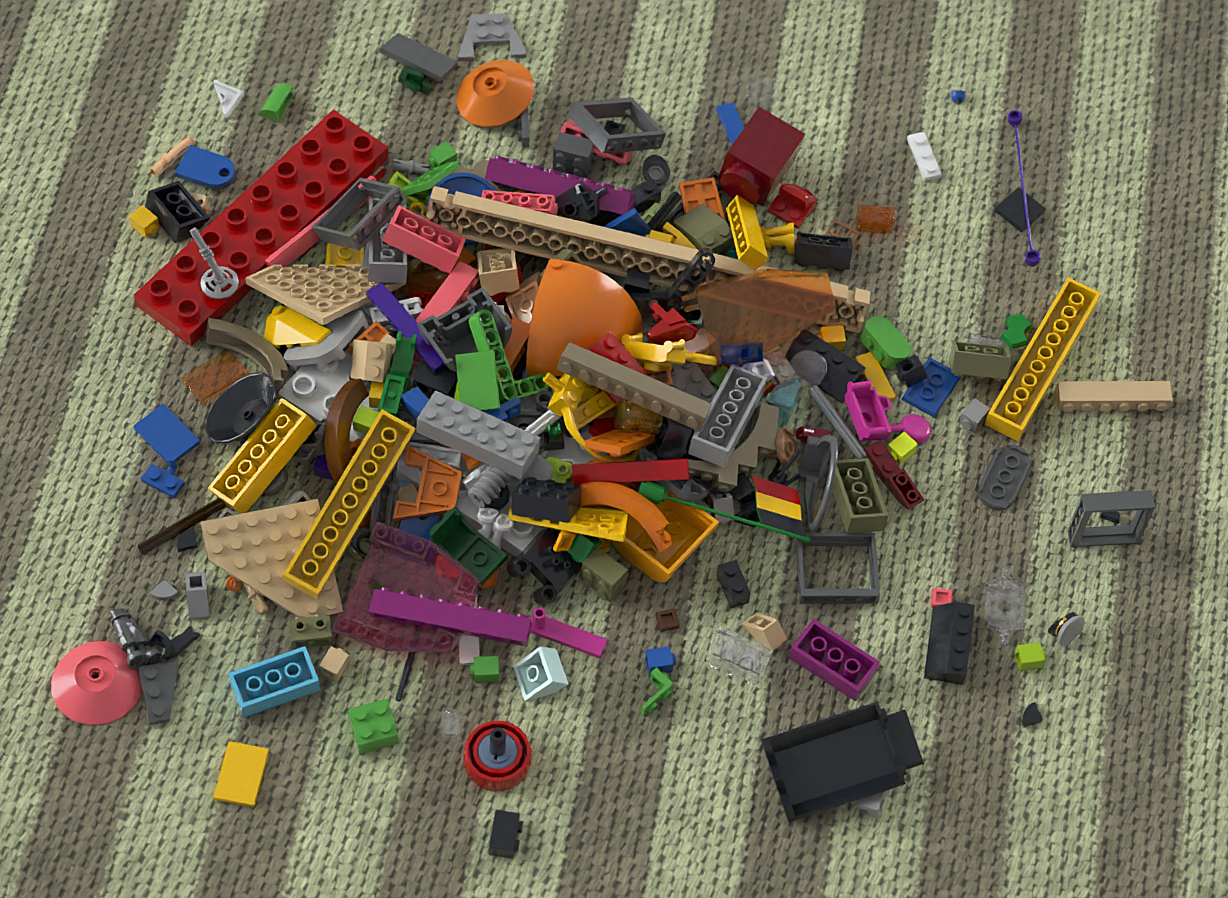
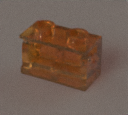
M858 205L856 231L892 234L895 223V207Z

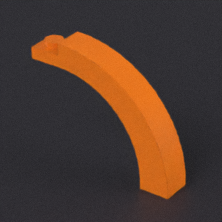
M609 482L580 484L581 507L602 504L621 509L634 517L646 529L659 552L667 549L672 544L669 533L664 530L668 521L659 509L640 493L628 487Z

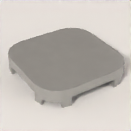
M353 310L342 317L330 321L328 324L322 325L329 329L331 334L318 345L301 346L300 343L294 344L286 350L283 358L293 372H297L302 365L319 363L323 369L329 368L332 361L335 359L343 360L347 356L343 351L344 347L356 333L364 332L369 328L367 324L368 319L361 310Z

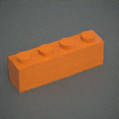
M515 317L510 323L512 325L510 340L504 348L511 373L528 347L530 324Z

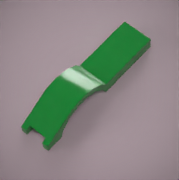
M398 331L392 366L386 376L378 407V412L383 409L393 416L398 415L401 395L404 392L406 381L410 375L418 337L417 334H413V338L403 337L402 331Z

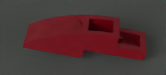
M881 439L864 448V452L874 465L872 467L873 471L896 500L907 510L924 501V498L905 469H900Z

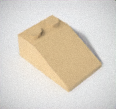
M499 248L477 252L481 288L483 287L489 296L500 292L512 293L520 290L515 250Z

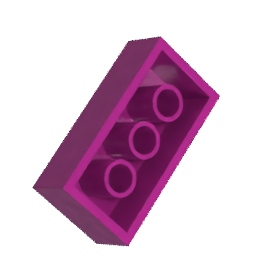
M815 619L810 622L791 647L789 655L791 660L854 701L858 699L875 676L880 661Z

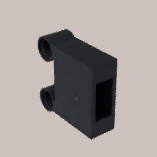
M549 527L541 530L518 557L507 564V572L510 576L519 577L530 571L544 585V587L538 588L534 592V600L539 605L554 602L558 597L559 591L582 566V563L572 558V555L567 552L568 550L556 552L553 550L558 536ZM517 563L520 565L521 571L517 569ZM544 591L548 595L547 599L544 597Z

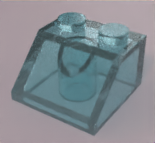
M797 378L774 387L772 393H768L765 403L779 407L778 425L787 428L800 396L803 379Z

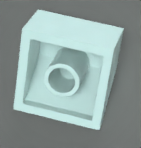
M540 646L513 665L524 701L556 693L568 685L556 649Z

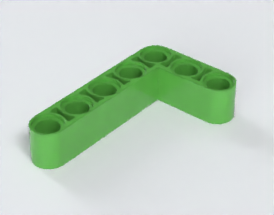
M481 310L470 316L469 325L478 352L495 351L500 404H504L515 397L522 399L535 395L541 390H547L549 385L542 381L545 377L542 374L514 381L493 315L490 311Z

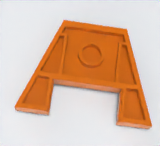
M408 445L404 465L423 468L416 503L397 500L393 521L446 513L457 505L462 472Z

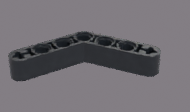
M701 248L667 292L628 293L633 301H639L637 308L640 314H653L649 305L651 300H657L658 304L667 313L672 308L678 312L714 266V254L709 248ZM709 256V258H710L709 260L704 259V261H703V258H702V257H706V258H707V257ZM692 270L699 271L697 276L690 275ZM681 285L688 286V288L685 291L679 290V287ZM672 299L677 301L673 306L667 304Z

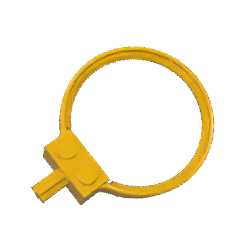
M548 372L542 381L555 391L547 408L557 416L564 417L565 425L572 437L587 452L602 462L635 461L642 447L639 450H635L630 457L618 461L609 460L598 453L592 452V449L585 448V441L575 425L572 411L576 410L584 389L596 386L570 375H566L561 380H558ZM629 404L631 409H634L639 431L648 433L646 420L640 406Z

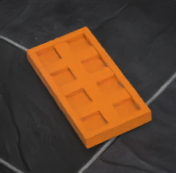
M714 177L679 183L678 187L682 196L685 214L704 204L725 220Z
M620 427L587 439L585 448L592 449V452L595 453L608 452L610 456L621 457L622 454H628L632 450H639L640 447H647L648 444L654 443L655 434Z

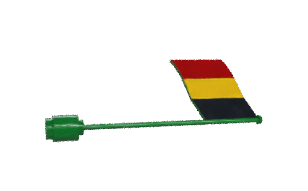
M752 475L751 479L755 488L756 510L760 523L668 496L665 486L646 481V483L641 482L638 493L657 505L668 499L805 541V543L810 541V537H806L803 527L800 500L796 489Z

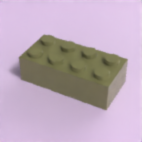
M869 459L837 460L832 492L846 533L884 531L888 513Z

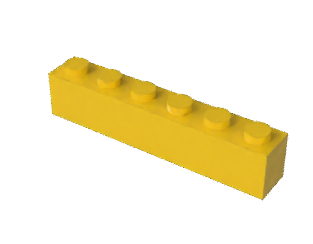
M736 195L726 210L738 259L757 271L760 266L766 263L768 258L754 205Z

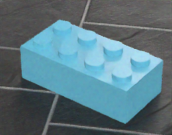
M305 646L228 673L230 685L243 718L320 691L319 679Z

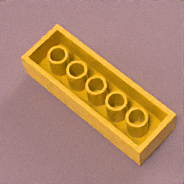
M281 398L208 489L238 513H246L317 425L307 414Z

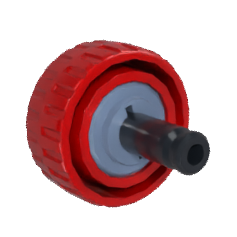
M489 721L479 725L468 736L464 746L463 759L466 773L477 786L492 792H502L518 786L529 773L532 761L531 744L527 735L519 727L506 721Z

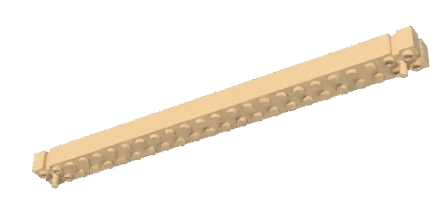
M436 186L433 187L426 219L469 240L548 259H554L562 249L572 250L586 266L595 270L627 277L628 269L650 274L649 282L669 288L699 251L457 191L455 195L448 194V189ZM714 254V266L693 292V294L826 326L843 325L845 330L860 333L870 301V291L856 288L854 292L848 290L849 286L767 266H760L756 271L738 259ZM708 256L707 258H706V257H702V258H703V261H704V259H707V260L710 259L709 256ZM692 270L690 275L697 276L699 271ZM681 285L679 290L685 291L688 286Z

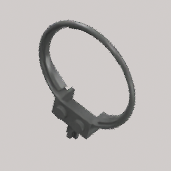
M808 435L798 468L799 476L806 478L804 502L807 523L811 531H816L824 518L835 479L838 460V440L832 435H824L821 438ZM828 473L823 499L818 514L813 521L817 484L822 482L823 476H827Z

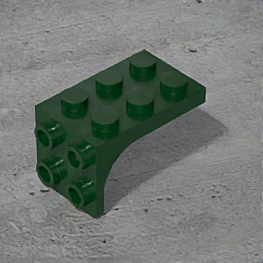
M456 506L448 510L444 518L430 530L429 536L435 549L481 586L508 559V555L480 534L465 520Z

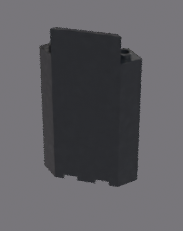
M878 701L761 739L788 823L905 785L904 776L907 775L906 770L924 764L906 710L887 715L885 708L881 709Z

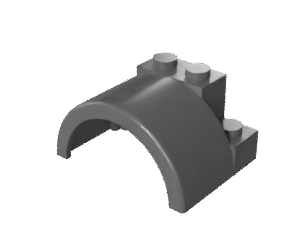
M483 287L468 295L466 302L436 318L433 314L417 323L418 331L426 343L432 345L445 365L454 372H457L455 355L478 352L469 325L471 315L481 310L490 311L493 315L503 349L510 340L512 325Z

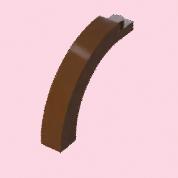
M361 378L349 380L341 387L332 401L326 419L324 434L325 454L335 485H337L352 459L350 452V429L353 417L360 404L369 396V392Z

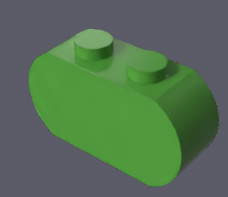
M875 316L869 318L860 334V341L886 369L897 370L896 364L907 359L911 353V345L893 324L884 317Z

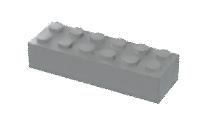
M369 198V211L381 198ZM392 218L368 241V282L406 283L407 254L382 241Z
M732 364L711 402L712 406L700 432L696 430L692 437L688 454L724 468L763 395L767 377Z
M436 390L417 418V433L521 480L540 449V437Z

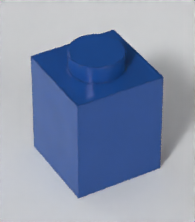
M670 646L646 650L645 660L649 676L656 667L661 672H673V665H676V657L674 653H671Z

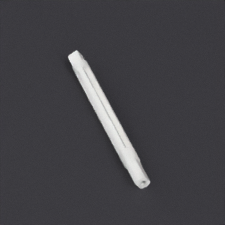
M549 409L528 426L525 431L538 436L547 429L548 424L552 425L561 417ZM483 463L461 481L465 488L469 490L491 466Z

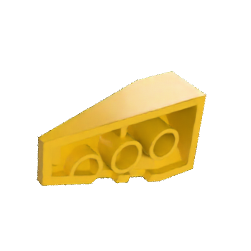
M280 305L275 307L267 317L264 338L276 348H280L281 345L292 347L297 343H300L301 346L318 345L331 334V331L292 308Z

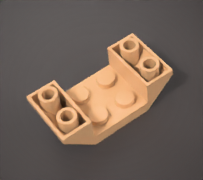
M540 271L525 279L519 285L520 290H516L506 296L505 300L512 319L515 317L531 324L533 308L541 282L539 277Z

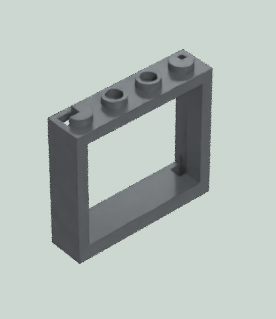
M632 97L574 102L569 116L603 154L661 149L666 136L661 127ZM628 116L642 132L609 135L595 119Z
M360 178L312 228L321 241L360 251L393 217L398 205L403 206L408 199L398 186ZM368 196L381 198L349 233L336 231Z
M1152 490L1081 494L1067 530L1070 547L1139 544L1141 537L1144 536L1145 529L1148 527V522L1152 518V513L1156 509V498L1153 497ZM1137 510L1131 525L1086 527L1092 513Z
M806 531V537H810L808 543L796 539L799 604H878L880 589L875 533L847 534L846 531L840 533H831L829 531L811 533ZM803 546H867L871 589H805Z

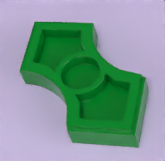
M1021 313L1007 317L1005 324L1008 330L1002 333L1001 339L1010 349L1026 345L1027 338L1025 337V332L1031 329L1032 324Z

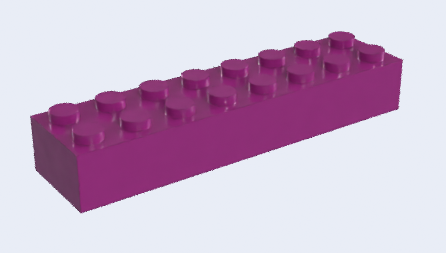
M497 155L495 159L489 158L484 178L486 180L540 194L554 195L555 197L579 183L585 184L593 191L606 186V190L609 193L600 197V209L622 215L633 209L636 195L631 194L632 190L619 187L618 190H615L614 185L601 182V186L596 185L597 181L583 178V181H580L579 176L567 173L564 177L561 176L562 172L548 169V172H545L544 167L532 164L529 168L526 167L527 163L516 160L510 163L509 158Z

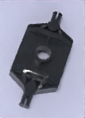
M583 183L577 184L555 197V203L559 207L557 216L585 223L600 216L599 199L609 193L606 190L607 187L604 186L597 191H593ZM569 204L573 205L575 208V211L572 215L568 214L567 212V206Z

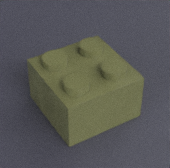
M597 546L582 562L581 580L585 587L588 589L592 588L602 600H608L611 603L626 588L628 570Z

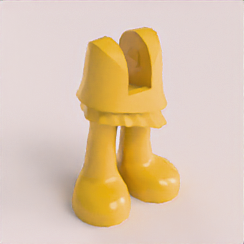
M794 223L765 229L764 226L760 227L765 248L771 250V246L781 245L786 247L789 254H795Z

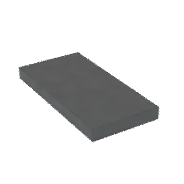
M399 33L382 45L379 53L401 64L423 72L424 75L438 82L444 79L458 65L457 61Z

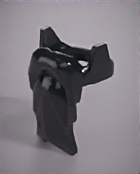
M189 626L182 634L170 640L161 630H156L147 643L149 647L158 645L162 658L170 660L182 653L193 641L197 640L200 637V633L193 632L192 627Z

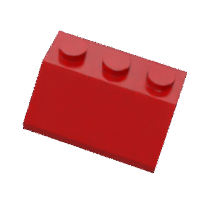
M610 331L589 349V351L646 376L648 375L646 370ZM603 390L615 404L622 399Z

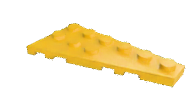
M512 504L509 510V520L624 542L629 514L621 509L581 507L569 523L512 515Z

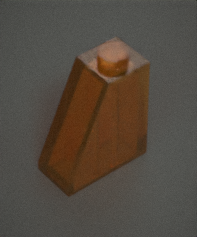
M437 267L410 273L406 285L403 286L406 299H408L411 293L417 291L436 293L449 276V273L440 271Z

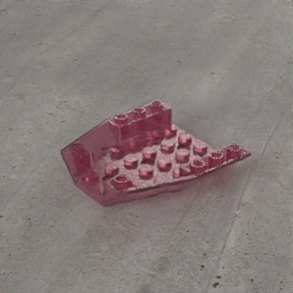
M376 522L369 539L371 546L343 613H338L331 631L387 652L451 653L462 634L452 633L441 628L437 630L371 617L369 608L373 592L370 590V586L372 583L377 582L380 583V588H388L394 593L404 591L410 593L411 596L419 597V595H425L430 597L431 600L445 599L450 601L451 604L466 603L473 608L480 579L432 541Z

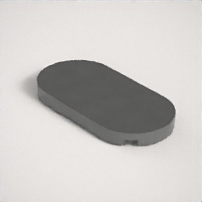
M1007 445V447H1001L995 452L978 488L979 499L986 507L992 510H1005L1015 502L1031 468V460L1023 448L1016 445Z

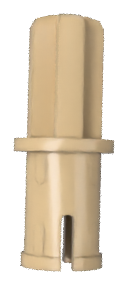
M242 582L249 595L248 599L252 601L258 614L263 615L268 612L269 608L263 596Z

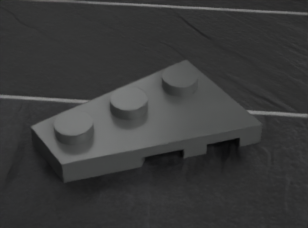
M178 661L138 667L149 725L170 722Z

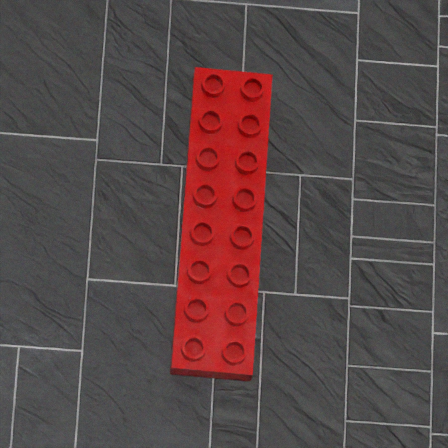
M333 109L200 232L205 244L209 245V249L212 250L211 253H214L213 257L217 265L230 268L237 274L239 285L236 292L224 299L210 298L203 292L201 278L211 268L207 260L203 259L202 253L199 252L200 248L193 239L134 294L136 306L192 347L205 334L208 318L220 320L253 289L246 284V277L267 268L265 260L331 208L360 178L367 179L389 159L388 146ZM224 271L229 274L230 278H233L229 272ZM208 283L206 284V286H207V288H208L209 290H211V291H213V292L215 291V290H213L212 288H210V286H209ZM228 284L225 288L221 289V292L227 291L232 285Z

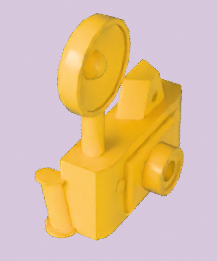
M638 333L632 336L625 334L621 340L622 344L625 345V349L636 361L645 362L644 369L661 372L662 365H683L685 361L716 365L717 363L715 356L687 353V350L684 349L685 340L683 339L679 342L666 341L664 346L643 343V334Z

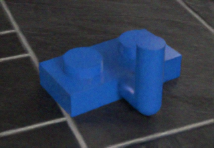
M170 454L168 456L170 466L166 471L151 464L142 476L141 481L175 498L185 485V482L173 475L178 465L176 456Z

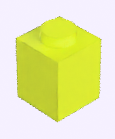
M903 432L888 444L887 449L900 466L916 453L918 444L907 433Z

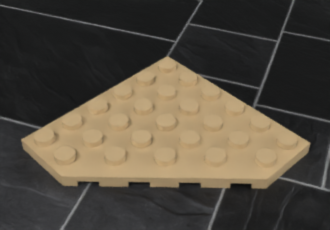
M274 264L246 277L247 285L322 325L328 324L330 321L370 303L371 300L366 296V291L379 284L368 282V267L361 268V265H346V268H335V265H319V268H308V264H293V268H282V264ZM382 282L390 292L406 285V283Z
M318 499L201 522L208 561L213 565L220 567L235 579L247 584L251 589L262 596H266L275 604L297 617H314L318 614L332 616L343 613L334 571L318 599L309 596L282 580L285 570L320 513Z

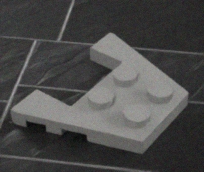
M506 13L471 15L458 54V61L474 60L473 45L510 44L511 58L527 57V52Z

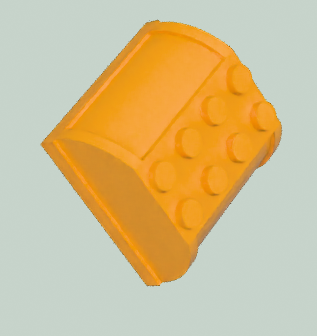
M670 491L667 492L668 496L681 499ZM665 499V502H661L660 505L654 504L668 521L664 530L669 533L672 544L667 549L659 552L646 529L630 514L624 542L611 540L615 548L625 559L651 579L658 582L668 581L676 569L708 536L715 532L719 525V521L704 510Z

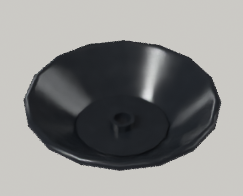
M264 372L252 373L229 386L215 401L207 416L205 430L208 439L217 444H224L251 435L271 411L276 394V384L273 377Z

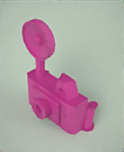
M870 380L858 383L848 382L845 401L861 441L887 440L892 432H905L916 443H923L929 439L932 432L931 426L924 417L910 414L905 416L900 424L889 425L884 412L892 409L889 398L878 395L876 388L870 387Z

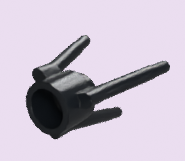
M800 451L795 452L782 470H778L781 465L780 460H778L773 471L768 476V481L788 486L799 479L801 476L798 473L787 481L788 476L785 471L800 454Z

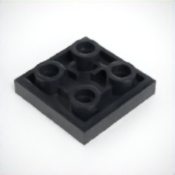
M1018 187L998 204L994 211L1022 233L1027 228L1023 191ZM1026 193L1029 225H1031L1045 212L1046 208Z

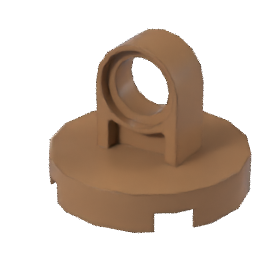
M784 428L778 431L776 435V450L767 456L770 459L779 458L783 466L786 465L796 451H799L798 442L794 443L792 437L795 436L792 429Z

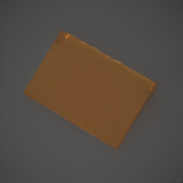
M227 349L183 375L180 379L197 397L199 403L203 404L204 401L228 388L237 380L249 375V373Z

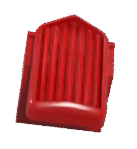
M784 183L780 186L779 193L769 206L768 213L786 223H794V227L799 229L818 203L816 202V196L809 190L794 184Z
M656 302L650 306L653 312L651 316L657 322L646 334L650 344L664 346L666 341L679 342L683 339L687 342L696 337L698 329L686 322L674 308L667 313Z

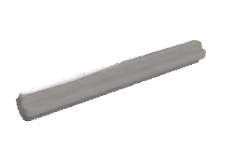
M817 385L811 387L809 394L858 459L867 458L864 447Z

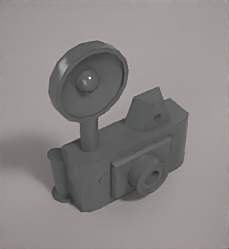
M325 418L321 422H315L316 428L292 456L296 457V460L303 465H309L315 456L325 454ZM284 468L281 469L263 491L264 495H274L286 485L288 473Z

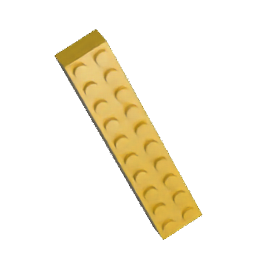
M1069 277L1067 278L990 409L985 422L986 426L1019 442L1095 310L1101 296L1100 292Z
M381 409L282 577L284 582L318 599L414 436L415 427Z

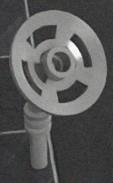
M197 228L191 229L189 232L200 248L199 252L202 253L203 259L207 260L211 268L201 278L203 292L214 299L230 297L236 292L239 285L237 274L230 268L218 266L213 257L214 253H211L212 250L209 249V245L205 244ZM224 271L229 272L233 278H230L229 274ZM207 283L209 284L210 288L215 290L214 292L207 288ZM228 284L232 285L227 291L221 292V289L225 288Z

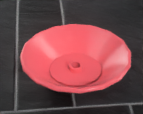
M109 641L87 642L69 651L58 662L52 675L51 694L58 709L69 719L86 725L108 724L124 717L138 703L142 693L138 670H133L128 666V655L121 650L119 644ZM94 675H99L97 679L93 678Z

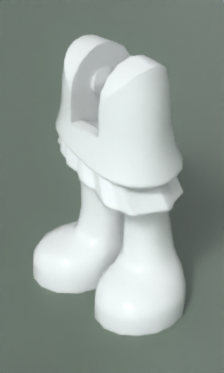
M482 508L478 511L477 517L484 525L483 529L478 530V532L501 549L500 541L503 533L508 532L512 528L513 521L509 520V516L506 514L498 516L499 511L496 509ZM495 522V532L492 536L491 531Z

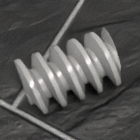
M491 466L483 474V477H480L478 482L468 490L469 498L476 505L484 508L485 504H490L491 499H495L496 494L501 492L500 488L504 489L506 487L505 483L511 481L509 475Z

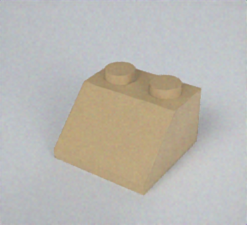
M354 339L350 378L385 382L386 376L390 371L392 343Z

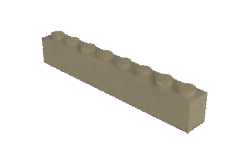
M570 342L563 351L557 366V370L699 432L712 406L711 403Z

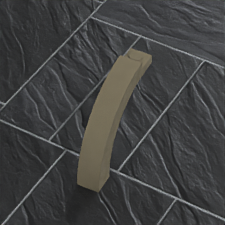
M208 318L205 331L206 344L232 349L253 360L266 374L273 377L276 384L275 396H278L279 390L283 389L288 369L283 356L276 347L259 334L245 327L219 319Z

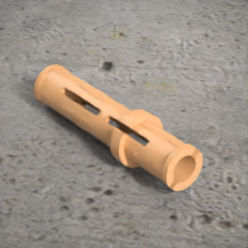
M186 136L168 154L162 155L160 160L149 169L154 177H159L167 168L170 169L173 163L187 152L190 145H195L194 139L191 136Z

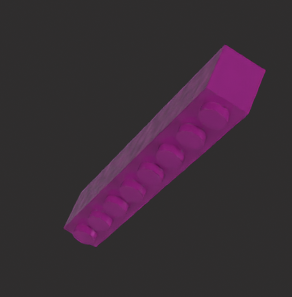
M388 588L374 589L369 613L374 618L525 647L528 645L532 627L531 619L524 614L514 616L509 615L508 612L503 610H497V612L489 611L488 608L482 606L472 608L466 603H458L456 605L451 604L450 601L445 599L435 601L425 595L414 597L408 592L400 591V593H394Z

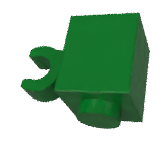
M578 533L567 552L572 555L575 561L582 563L597 546L601 545L602 541L595 536Z

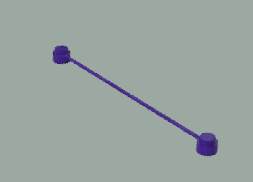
M1013 110L1008 114V123L1015 127L1030 250L1025 255V262L1028 266L1035 267L1040 262V253L1032 249L1017 126L1022 122V113Z

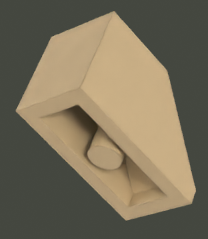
M756 612L742 623L750 634L767 649H777L787 640L777 619Z

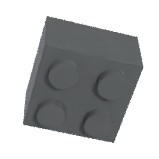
M559 132L553 149V170L579 176V178H588L593 163L594 143L590 139Z

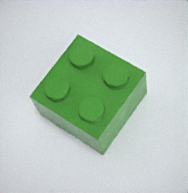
M388 699L348 709L349 721L359 754L399 744L398 732Z

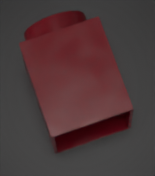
M758 107L728 150L717 181L721 183L722 188L731 198L734 199L738 195L751 204L756 203L764 207L794 163L806 134L763 108Z

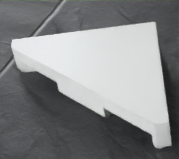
M214 80V87L225 117L228 118L243 97L244 92Z

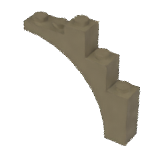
M763 403L758 405L753 412L751 425L745 438L732 452L725 467L723 468L706 460H689L690 477H701L704 481L712 480L711 487L717 488L721 492H729L736 487L738 473L748 474L756 468L757 455L765 457L776 450L779 407Z

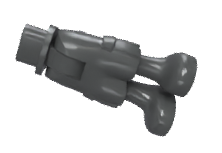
M123 608L110 611L114 633L121 650L128 655V666L133 670H138L140 666L157 664L162 659V653L158 649H151L149 651L146 649L148 640L133 618H131V615L126 613Z

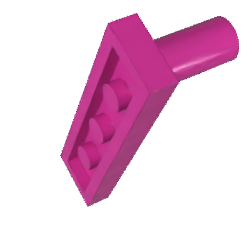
M536 608L531 616L532 627L530 633L601 658L608 639L546 617L543 608Z

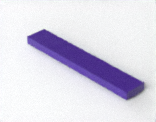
M382 282L366 291V296L397 331H402L403 337L413 338V334H417L415 351L434 373L446 366L432 345H428L419 333L415 319Z

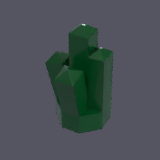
M407 66L402 69L398 82L404 84L414 93L419 91L425 94L434 90V84L425 80L426 75L423 72L413 70Z

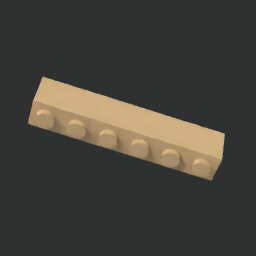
M1058 381L1055 389L1057 410L1065 412L1082 410L1084 412L1091 410H1101L1103 412L1120 410L1124 412L1128 410L1147 411L1148 409L1165 411L1170 408L1173 401L1170 381Z

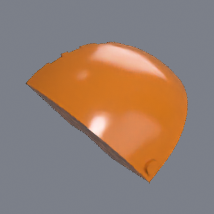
M550 258L539 285L531 318L526 361L527 378L538 374L546 376L548 372L553 376H563L565 373L557 370V366L569 342L589 350L609 331L621 344L623 335L628 334L632 336L642 333V318L633 299L618 283L598 270L579 263Z

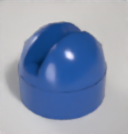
M951 91L952 101L957 103L959 100V104L962 103L965 99V91Z

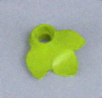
M557 457L546 458L552 470L551 480L565 483L566 480L572 477L571 463L567 461L561 462Z

